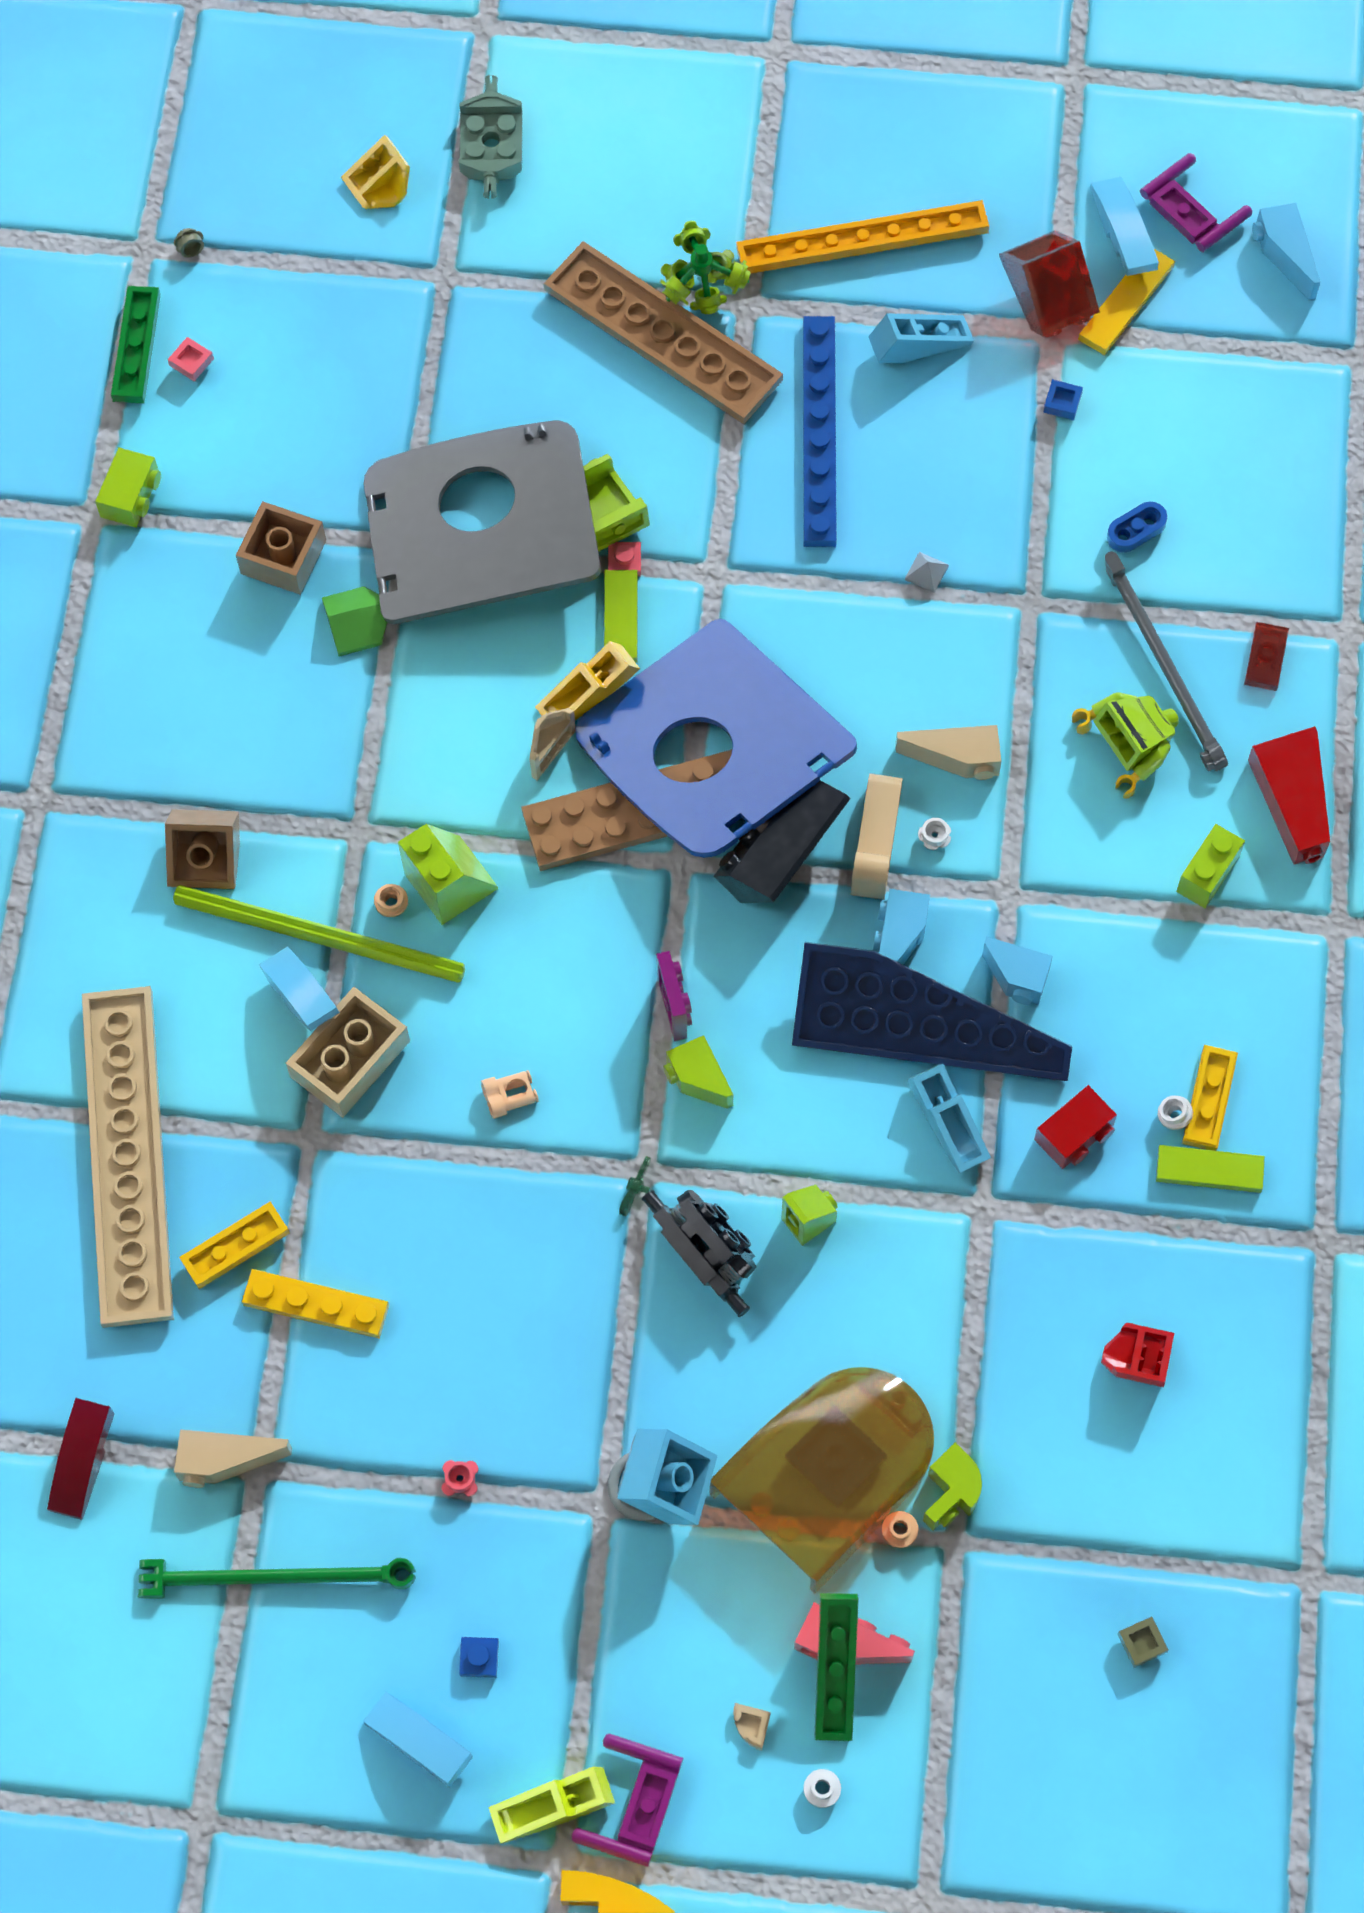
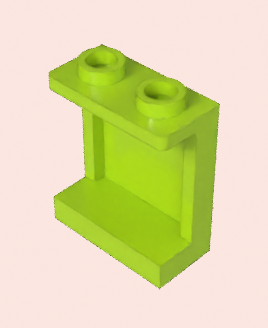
M609 454L595 458L584 465L598 551L650 526L647 505L641 497L638 499L634 498L614 470L613 460Z

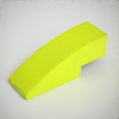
M592 1766L564 1779L547 1782L488 1808L499 1842L503 1844L585 1816L615 1804L604 1768Z

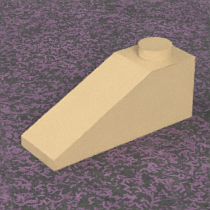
M997 725L897 732L896 753L965 778L974 777L977 780H987L994 776H999L1002 761Z
M180 1429L174 1473L179 1481H183V1485L202 1488L205 1483L216 1484L288 1457L292 1454V1447L288 1439Z

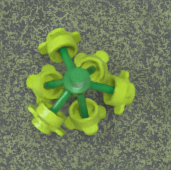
M690 220L684 224L682 231L673 237V242L676 246H682L686 253L691 254L690 262L687 263L682 259H678L671 265L664 264L661 267V274L666 277V282L662 279L659 282L665 287L662 293L666 296V301H671L675 305L680 301L687 306L689 302L686 298L691 293L689 289L695 283L693 279L694 274L701 276L703 288L695 292V301L690 303V309L700 310L702 314H713L719 310L721 304L727 302V297L720 295L718 288L709 287V283L714 284L717 280L725 279L724 285L733 289L732 294H736L739 288L744 289L746 284L749 283L751 272L747 270V261L743 260L741 264L736 261L732 262L734 253L728 249L722 253L708 251L706 244L711 235L709 229L697 226L695 221Z

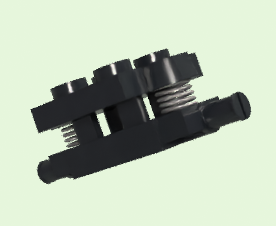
M654 1190L647 1192L641 1200L654 1213L653 1217L663 1228L661 1233L704 1286H711L717 1295L729 1304L738 1317L746 1314L750 1307L738 1294L740 1286L736 1283V1280H739L741 1277L748 1278L756 1269V1265L752 1260L755 1255L749 1249L751 1246L749 1239L741 1231L733 1230L727 1222L729 1216L721 1206L716 1203L704 1202L693 1190H687L677 1197L679 1204L674 1208L664 1205L654 1193Z

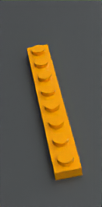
M983 200L737 241L736 250L739 263L741 264L743 260L747 261V270L752 274L989 233V222Z

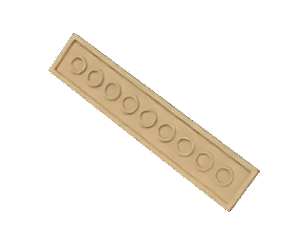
M151 986L82 994L100 1323L103 1328L174 1320L153 991Z

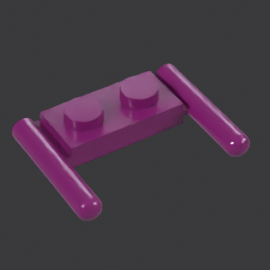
M1188 153L1141 188L1140 194L1144 199H1148L1150 205L1192 244L1195 243L1199 251L1205 252L1248 219L1253 211L1250 206L1244 205L1222 223L1218 224L1217 219L1174 180L1196 163L1195 155Z
M607 1734L603 1738V1746L605 1748L643 1760L618 1839L614 1840L581 1828L574 1829L571 1838L574 1843L649 1867L682 1766L683 1757L613 1734Z

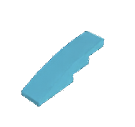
M1116 177L1092 182L1090 188L1106 236L1111 238L1116 256L1121 257L1126 275L1130 276L1157 270L1159 262L1150 236L1123 179Z

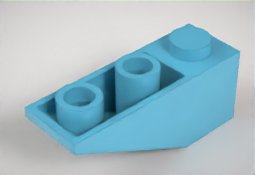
M889 889L888 901L881 900L878 920L884 921L883 932L876 931L873 950L904 964L924 939L930 895Z

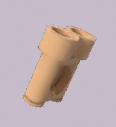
M529 1070L499 1079L491 1077L481 1080L482 1091L493 1119L507 1115V1111L533 1104L535 1101L539 1102L536 1090L533 1089L532 1091L530 1085L532 1078ZM525 1085L526 1092L507 1097L505 1091Z

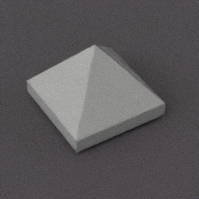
M919 552L905 580L935 593L949 564Z

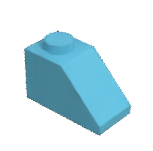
M986 936L982 956L1005 995L1012 997L1015 1002L1023 1005H1030L1031 1003L1039 1005L1053 956Z

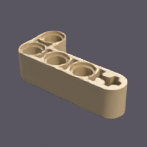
M869 773L852 875L851 895L885 900L903 778Z

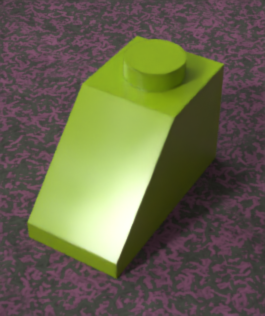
M704 1035L666 1051V1065H663V1069L671 1085L676 1083L682 1094L727 1109L733 1106V1092Z
M814 1184L790 1192L782 1197L781 1219L803 1246L836 1222V1209L838 1205L828 1191L825 1190L822 1193L818 1186Z

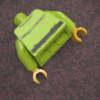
M1121 692L1113 693L1093 704L1092 709L1089 711L1080 708L1076 709L1072 714V723L1081 719L1086 720L1076 727L1078 734L1089 732L1092 728V720H1094L1093 722L1126 771L1133 769L1134 772L1131 775H1121L1116 781L1115 789L1122 783H1129L1131 785V789L1124 793V799L1134 795L1136 783L1139 780L1145 781L1162 766L1171 749L1169 741L1175 735L1174 728L1179 722L1178 715L1173 709L1169 708L1162 711L1153 697H1137Z

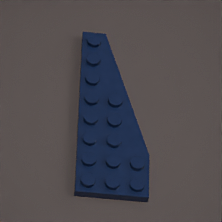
M812 942L804 943L792 1046L1068 1081L1072 1045L874 950Z

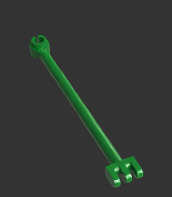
M396 1558L388 1565H382V1567L166 1571V1561L164 1559L139 1560V1569L153 1570V1574H140L138 1583L153 1584V1588L138 1589V1598H165V1586L383 1582L390 1583L396 1589H406L414 1583L416 1577L413 1573L416 1570L413 1564L405 1558ZM399 1570H407L410 1575H408L406 1580L398 1581L396 1580V1573Z

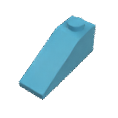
M1297 203L1259 209L1257 221L1253 223L1252 227L1255 241H1260L1262 251L1267 258L1309 300H1315L1321 281Z
M887 313L868 336L878 363H907L970 346L974 342L964 315Z

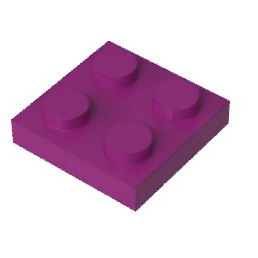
M670 951L657 953V980L674 1041L686 1039L687 1026L692 1025L690 1015L692 1009L688 993L683 991V975L679 961H672Z

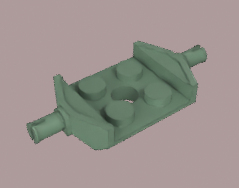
M490 75L485 77V93L460 102L459 169L467 178L483 181V196L489 199L490 190L491 199L497 197L496 183H499V180L514 178L522 171V102L497 93L498 78L495 75H492V83ZM488 139H496L499 141V144L495 147H487L484 145V142Z

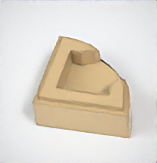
M735 1703L734 1722L738 1733L746 1743L762 1751L771 1712Z

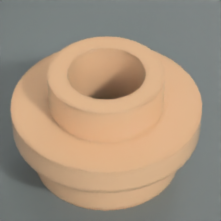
M386 884L375 893L374 905L381 915L396 917L406 910L408 896L406 891L399 885ZM389 898L397 900L395 905L388 906L385 904Z
M892 1512L883 1521V1538L892 1547H908L917 1538V1521L907 1512ZM897 1523H903L907 1527V1532L902 1535L897 1534L893 1527Z

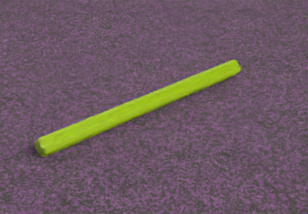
M179 885L176 887L173 895L174 903L179 906L457 983L462 981L465 974V965L461 962Z

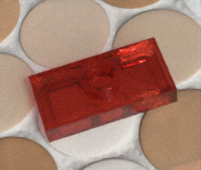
M1256 622L1244 685L1277 691L1289 628Z

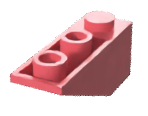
M814 1602L795 1640L794 1649L817 1660L819 1604ZM858 1618L856 1664L911 1663L915 1651L909 1648L910 1643L892 1634L887 1638L875 1632L876 1626Z

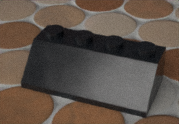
M820 780L756 829L750 830L739 838V843L733 851L728 852L720 860V868L713 877L740 903L774 902L851 798Z

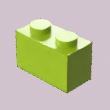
M118 447L95 500L101 518L137 528L140 518L145 517L148 512L149 497L152 490H156L160 484L161 472L158 470L155 457Z
M1215 824L1181 875L1176 892L1206 909L1239 859L1245 840Z

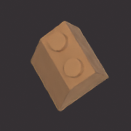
M172 809L165 822L167 887L182 885L190 888L235 889L240 847L239 811Z

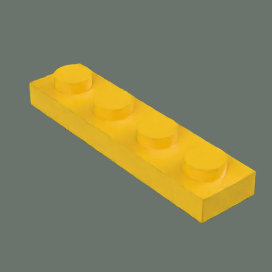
M255 1269L251 1270L242 1299V1304L246 1307L380 1339L389 1309L388 1301Z

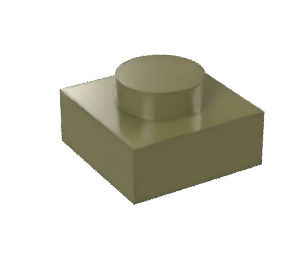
M1149 1617L1118 1632V1637L1134 1668L1169 1651L1153 1617Z

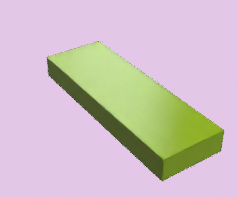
M605 570L604 646L609 641L621 644L636 663H638L637 570Z
M1159 1145L1156 1182L1261 1193L1263 1190L1265 1156Z

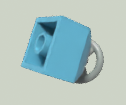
M637 1429L629 1453L622 1456L610 1471L608 1477L610 1500L621 1514L633 1520L649 1521L659 1519L667 1524L698 1525L718 1455L668 1429ZM623 1472L620 1486L618 1488L619 1478L621 1473Z

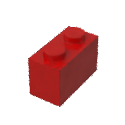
M1087 1085L1037 1128L1034 1140L1062 1169L1070 1163L1075 1166L1088 1155L1090 1151L1087 1148L1094 1142L1098 1141L1101 1144L1115 1131L1113 1126L1117 1114Z

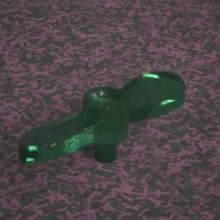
M646 1156L636 1178L631 1177L626 1187L628 1192L620 1205V1215L625 1217L628 1215L636 1194L639 1195L641 1192L647 1193L650 1191L651 1188L644 1186V1181L642 1180L651 1162V1157Z

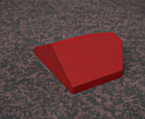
M1127 1322L1122 1326L1121 1331L1104 1346L1101 1364L1115 1377L1164 1387L1174 1333Z

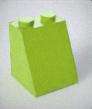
M425 824L398 841L405 876L441 925L498 889L497 884L459 835Z

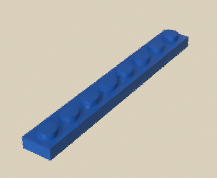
M803 316L804 547H836L835 316Z

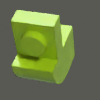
M955 1442L929 1468L928 1476L945 1492L924 1513L923 1521L932 1531L940 1524L944 1528L947 1527L959 1515L960 1512L956 1509L958 1506L970 1516L975 1510L980 1497L982 1478L979 1468L974 1460Z

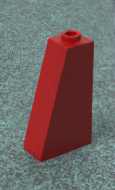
M1314 726L1253 745L1248 762L1293 865L1303 861L1306 864H1310L1324 857L1329 846L1330 833L1316 727Z

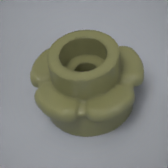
M191 228L181 230L174 239L176 251L187 258L198 255L204 248L203 234Z

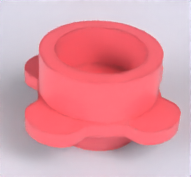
M449 1460L443 1465V1472L445 1473V1483L442 1484L443 1493L447 1496H452L455 1493H464L468 1497L475 1495L478 1490L475 1484V1474L479 1470L478 1465L474 1461L454 1462ZM462 1475L464 1479L460 1482L457 1481V1477Z

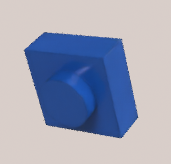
M1052 379L1043 413L1074 420L1083 387Z
M461 1637L460 1677L497 1678L499 1639Z

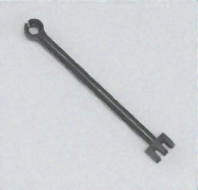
M1113 551L1108 552L1105 555L1106 573L1113 586H1117L1201 741L1204 752L1200 753V757L1207 771L1212 769L1218 771L1228 766L1223 749L1209 730L1126 577L1125 568L1119 556Z

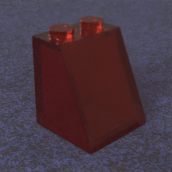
M1054 230L999 254L1031 331L1044 337H1053L1060 334L1062 328L1069 325L1084 324L1091 319L1090 316L1100 313L1079 240Z

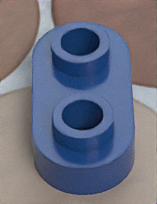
M1144 502L1112 521L1107 533V541L1110 547L1118 552H1129L1159 535L1165 529L1167 522L1165 508L1157 502ZM1145 520H1152L1155 524L1149 525L1145 523ZM1124 535L1128 540H1121L1118 536Z

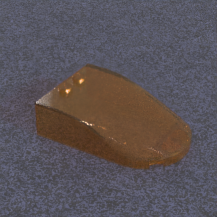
M867 1367L847 1368L833 1372L813 1384L762 1427L711 1478L709 1494L715 1499L721 1493L811 1578L810 1590L816 1594L881 1526L884 1519L894 1512L921 1483L929 1468L933 1454L934 1431L931 1417L920 1396L911 1386L895 1375Z

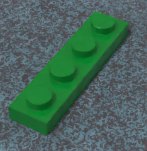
M127 286L111 390L113 402L145 403L161 296L159 287Z
M820 1593L814 1723L815 1740L852 1741L859 1601L857 1594Z

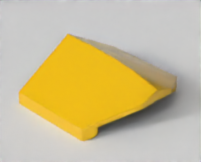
M384 135L341 178L364 209L390 208L402 202L407 195L410 166L389 137Z

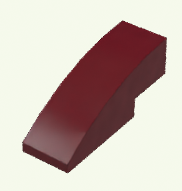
M75 1398L56 1463L48 1501V1511L83 1520L106 1452L103 1447L115 1414L110 1406Z

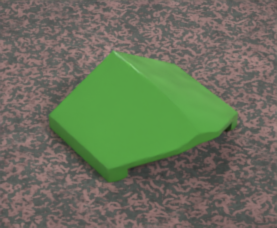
M363 586L322 597L339 657L382 645L387 622L381 613L378 593Z

